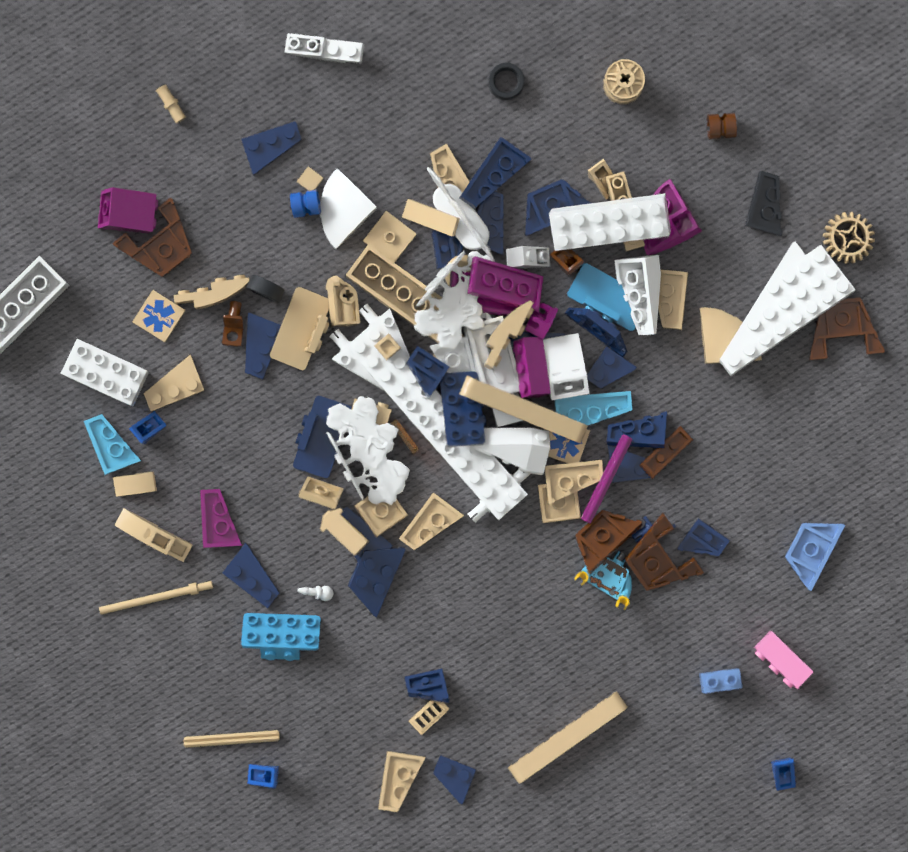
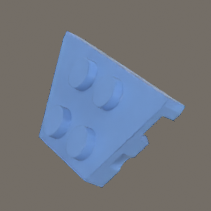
M801 524L785 555V559L808 590L812 591L845 527L844 524Z

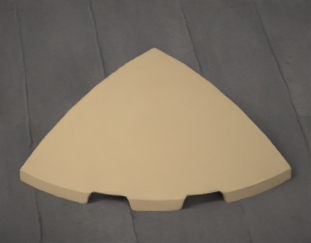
M700 308L705 364L720 363V358L743 322L723 310ZM761 356L755 359L754 361L762 360Z

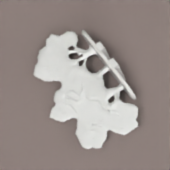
M427 167V171L439 187L433 195L435 208L460 218L455 236L465 248L469 250H479L482 248L487 253V256L494 261L492 253H490V249L487 246L489 230L474 208L459 199L462 191L457 186L444 184L440 177L430 167Z
M463 251L452 263L450 262L436 275L437 277L426 286V294L416 305L419 307L427 299L430 301L429 309L415 313V321L417 323L415 329L423 336L437 333V339L441 348L455 349L462 339V326H466L471 330L484 327L483 319L480 316L482 314V305L477 302V296L467 294L470 276L462 273H466V270L471 271L469 266L472 264L474 256L493 261L489 256H483L477 251H471L468 254L467 266L458 267L457 265L465 255V251ZM451 271L456 272L459 276V282L455 287H449L443 281ZM439 285L444 288L441 300L431 296ZM434 306H436L439 310L435 311Z
M358 397L352 410L342 404L329 408L326 424L340 433L339 440L335 442L329 432L326 433L337 452L334 456L338 464L343 463L346 469L343 473L347 481L352 480L362 500L364 497L359 489L360 483L370 487L368 499L371 503L379 504L385 502L392 505L397 499L396 495L403 492L405 481L410 471L401 462L386 458V453L393 449V438L397 436L399 429L388 423L376 424L378 410L375 401L369 397ZM349 432V435L344 438V433ZM349 444L351 457L344 460L338 446ZM356 460L360 461L364 467L362 476L353 477L347 465ZM373 476L378 479V482L373 483L369 479L366 480V478Z

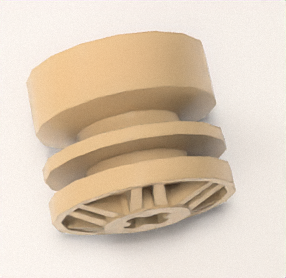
M620 59L614 62L608 68L603 81L607 97L618 104H628L635 101L640 96L645 84V74L642 67L629 59ZM622 77H623L624 79H625V78H629V79H628V82H627V83H626V82H623V83H622V82H621Z

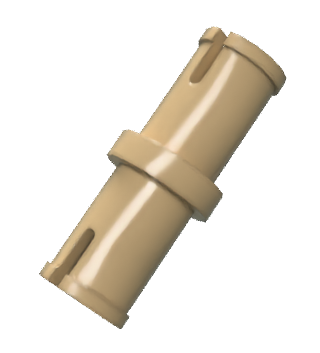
M167 85L158 88L156 92L164 102V108L168 109L175 123L185 119L186 116L177 104V98L174 99Z

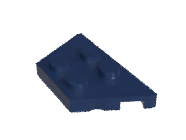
M563 179L527 195L526 237L551 226L549 217L551 209L591 204V202L587 201Z
M569 307L564 313L621 357H624L628 352L621 333L617 330L618 328L613 323H607L603 320L601 314L597 311Z
M403 547L363 550L349 581L348 587L375 617L378 616L406 549Z

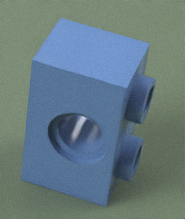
M738 668L699 673L702 693L742 688L740 669Z

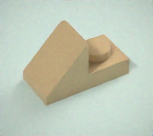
M603 159L588 170V177L596 184L603 197L608 199L610 195L605 177L613 175Z

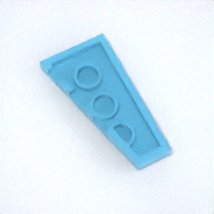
M631 391L588 394L554 400L556 413L585 425L594 424L632 411Z

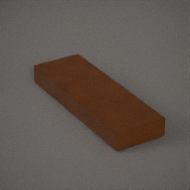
M680 426L665 440V448H656L639 466L653 479L693 439Z

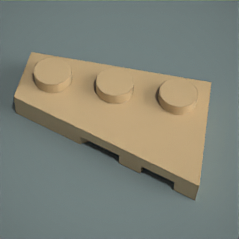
M661 270L658 309L663 328L682 330L688 272Z
M602 460L545 466L548 504L599 482L603 474Z

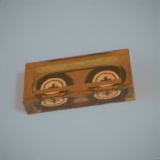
M395 419L391 422V425L399 429L398 435L412 454H416L419 448L400 422Z

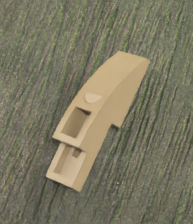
M624 172L605 177L611 201L632 198ZM643 239L623 242L626 252L645 246Z
M245 275L234 276L233 280H226L225 277L216 278L215 282H211L212 290L199 288L197 292L190 293L189 290L178 291V295H174L175 304L194 302L195 309L217 305L245 289L250 279L249 277L245 278Z
M528 301L515 309L494 330L485 345L492 350L484 367L490 370L493 366L497 367L502 358L499 356L501 350H505L510 342L508 336L515 339L517 335H522L525 329L523 323L526 318H530L534 310L531 308L532 301Z
M123 508L115 523L116 527L182 562H184L192 547L191 543Z

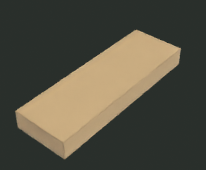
M411 199L407 200L402 216L405 219L450 236H455L460 220L459 217Z

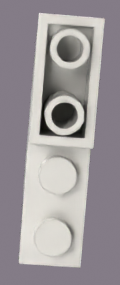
M287 34L285 53L341 63H362L364 50L363 43L329 40L324 37Z

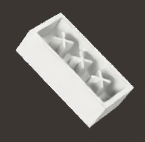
M77 339L61 374L133 407L149 372Z

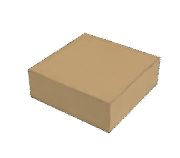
M307 167L297 180V183L310 191L315 190L324 178L310 167Z
M387 334L374 345L386 361L401 349L390 334Z

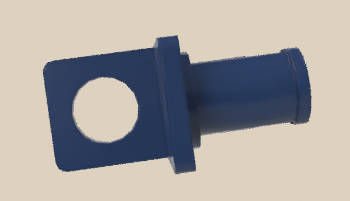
M646 516L643 517L645 526L632 535L633 539L641 535L640 538L635 540L637 544L652 526Z

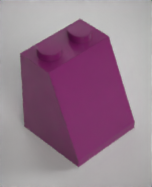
M115 187L102 190L98 229L140 233L153 232V229L156 227L154 215L158 208L157 194Z

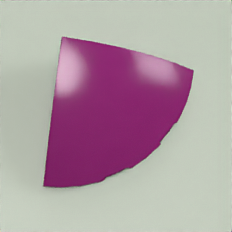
M671 179L663 183L653 194L666 195L671 232L669 236L643 239L644 249L648 256L674 247L702 232L698 222Z

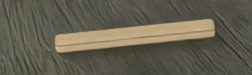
M275 730L191 736L184 738V746L200 747L278 741L280 735L279 731Z

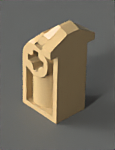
M338 276L329 278L326 290L328 291L331 327L360 324L356 290Z
M341 508L327 511L322 516L320 530L324 532L327 529L353 555H357L370 541L341 515L343 512Z

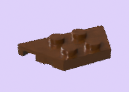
M601 510L591 523L586 524L575 535L588 573L594 572L642 526V522L640 520L626 519L623 515H614L611 512Z

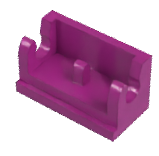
M540 303V308L545 309L546 312L532 313L524 330L544 339L552 325L558 308H552L545 303Z

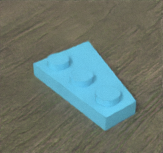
M102 414L84 421L104 475L141 461Z

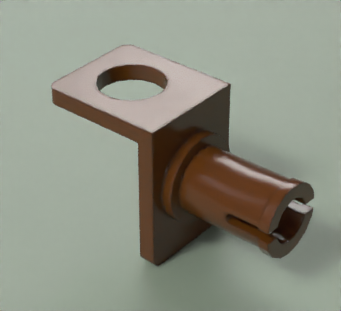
M231 301L229 315H223L224 331L222 345L240 347L242 343L243 317L240 316L242 303L238 301ZM235 332L238 335V339L236 341H229L227 335Z

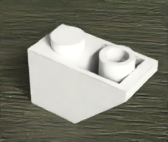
M520 246L506 249L507 266L517 269L550 267L549 248Z

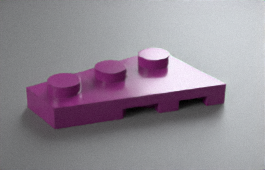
M220 489L200 490L203 548L242 546Z

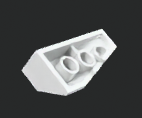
M659 255L615 260L617 281L623 287L625 301L629 302L632 310L631 317L638 334H656L661 280Z
M484 428L485 443L483 445L470 446L489 456L494 455L503 459L502 462L506 464L511 463L518 466V470L543 475L550 450L549 431L535 428Z

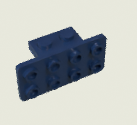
M475 371L446 373L440 381L446 444L448 447L483 445L485 443L484 426H486L485 415H482L484 404L460 395L467 376L478 380V374Z
M322 396L315 398L311 412L303 418L302 426H305L302 434L298 433L295 444H298V451L293 463L294 468L322 478H329L336 459L334 455L337 452L326 432L331 434L335 442L339 440L340 433L326 424L327 417L329 416L328 409L337 404H342L349 409H352L351 406Z

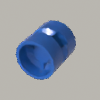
M317 190L306 191L304 195L301 192L290 194L294 218L305 217L306 213L310 216L321 214Z

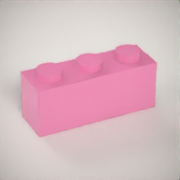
M769 631L754 647L757 650L755 654L762 661L766 659L771 664L769 668L776 675L780 673L784 677L782 681L789 688L794 686L798 689L813 673L772 631Z

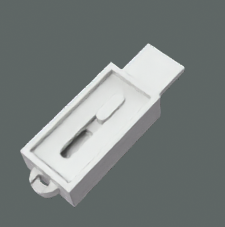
M482 313L480 315L481 318L486 319L483 321V328L471 330L466 326L463 328L464 334L468 338L478 380L519 397V379L510 342L505 350H501L499 356L502 358L497 367L493 366L491 370L484 367L492 350L485 345L494 330L504 319L503 316L491 318L488 313ZM492 408L497 427L523 421Z

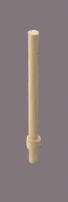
M212 581L200 584L191 583L187 587L99 607L100 614H106L182 595L199 594V591L212 589L213 583Z

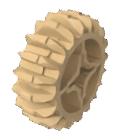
M843 212L842 219L839 215H836V222L831 219L829 221L831 226L825 227V230L829 233H824L823 237L829 238V240H825L823 244H830L826 251L828 252L831 249L834 251L830 255L832 258L836 254L839 255L837 257L838 262L841 261L842 257H844L845 264L848 263L849 258L852 263L856 262V257L861 261L863 260L862 254L864 256L869 255L866 249H873V246L868 243L875 242L874 238H869L875 232L868 231L872 225L866 226L864 224L867 222L866 218L860 221V214L854 218V213L850 212L848 218L846 212ZM852 223L847 231L836 229L840 224ZM857 226L863 233L864 241L856 234ZM852 231L851 238H853V240L847 243V241L845 240V236H847ZM834 235L841 239V249L837 247ZM850 245L861 247L857 252H846Z

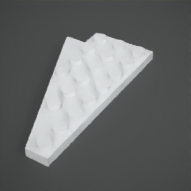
M796 242L792 243L720 358V363L730 376L855 292L854 287L822 245L805 255Z

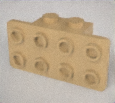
M301 287L295 289L270 353L272 359L299 370L306 369L311 354L319 351L322 345V340H320L322 333H326L329 327L328 317H326L329 310L328 298Z

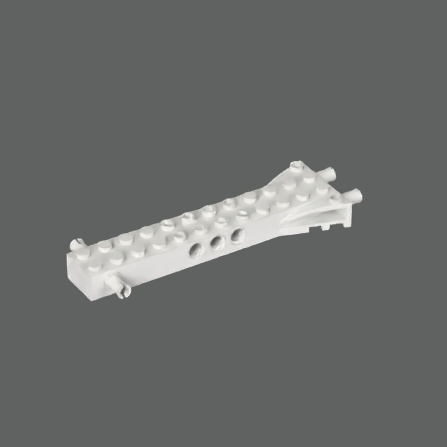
M368 304L364 305L363 307L368 313L363 308L359 310V313L367 320L369 327L353 341H348L339 329L335 331L339 339L332 333L329 337L340 348V352L332 360L384 390L480 499V504L468 513L470 518L478 513L472 519L475 523L487 512H491L497 520L501 519L528 495L522 489L520 483L531 473H523V471L517 470L512 475L507 472L493 455L489 456L470 446H447L441 395L435 390L431 397L428 398L406 364L410 356L391 310L388 309L382 316H377ZM387 334H390L401 349L386 361L374 345Z

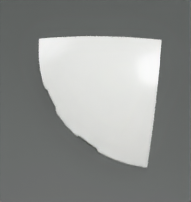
M338 169L328 179L324 187L322 199L320 200V217L323 230L333 247L337 249L377 209Z

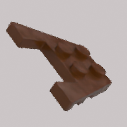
M169 198L158 207L169 224L138 248L126 233L112 243L116 248L162 278L192 255L172 198Z
M861 297L843 299L818 316L809 361L828 358L826 339L864 335L866 355L885 353Z
M664 513L660 515L625 558L646 591L668 585L676 580L681 579L682 581L690 576H699L704 573L694 557L676 568L658 542V539L674 529Z

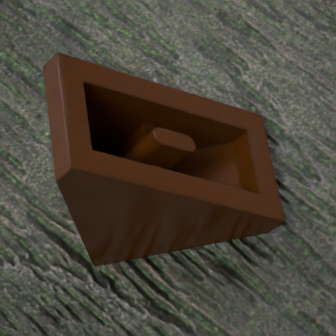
M572 249L554 250L550 254L568 277L584 264L583 259Z

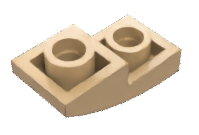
M154 472L113 477L116 496L157 491Z

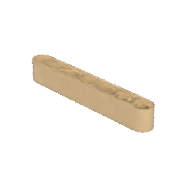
M468 376L460 391V395L580 444L588 427L583 423Z
M614 692L609 698H605L596 707L581 715L579 719L568 724L562 731L551 736L545 743H541L532 752L527 753L515 764L510 765L508 769L520 784L628 708L618 692Z

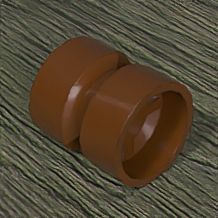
M724 113L722 117L719 114L707 115V126H710V131H708L709 140L720 139L721 136L736 138L737 124L735 113Z

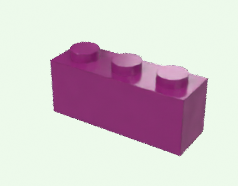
M525 337L514 341L513 352L516 358V371L518 373L521 398H538L551 394L543 339L539 337Z

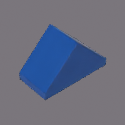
M154 411L129 429L141 444H146L167 425Z
M785 758L771 761L776 790L796 787L793 759Z
M249 764L248 784L276 788L278 786L279 766Z

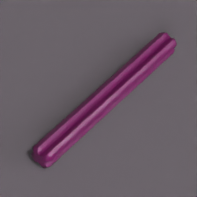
M624 434L621 436L581 517L585 522H592L632 442L631 437Z

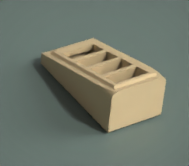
M430 700L409 722L422 735L450 708L443 702ZM434 702L442 709L441 712L432 705ZM429 707L437 715L435 718L427 711ZM423 712L431 720L429 723L421 716ZM417 718L425 724L424 728L417 723Z

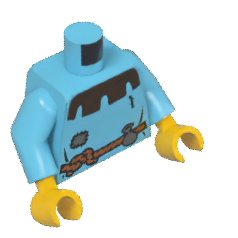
M618 551L613 561L607 558L591 574L588 573L585 566L575 576V580L578 577L582 578L583 582L581 585H584L586 582L590 583L616 599V607H618L619 603H623L625 606L624 610H626L632 591V578L628 574L629 570L623 567L626 562V555Z

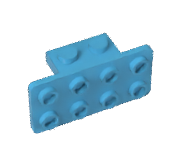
M587 263L583 264L567 292V296L586 306L585 309L597 311L602 315V319L607 322H614L629 331L635 329V324L631 317L632 310L629 302L624 299L625 292L622 285H619L616 279Z
M245 613L243 616L241 646L243 648L260 649L261 659L300 660V650L316 651L319 648L320 617L317 615Z

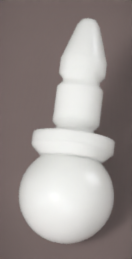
M316 586V589L303 587L297 590L299 593L315 596V599L320 598L323 601L331 600L334 594L329 586Z

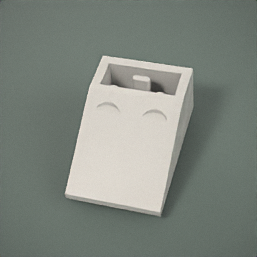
M579 334L543 339L551 400L589 394Z

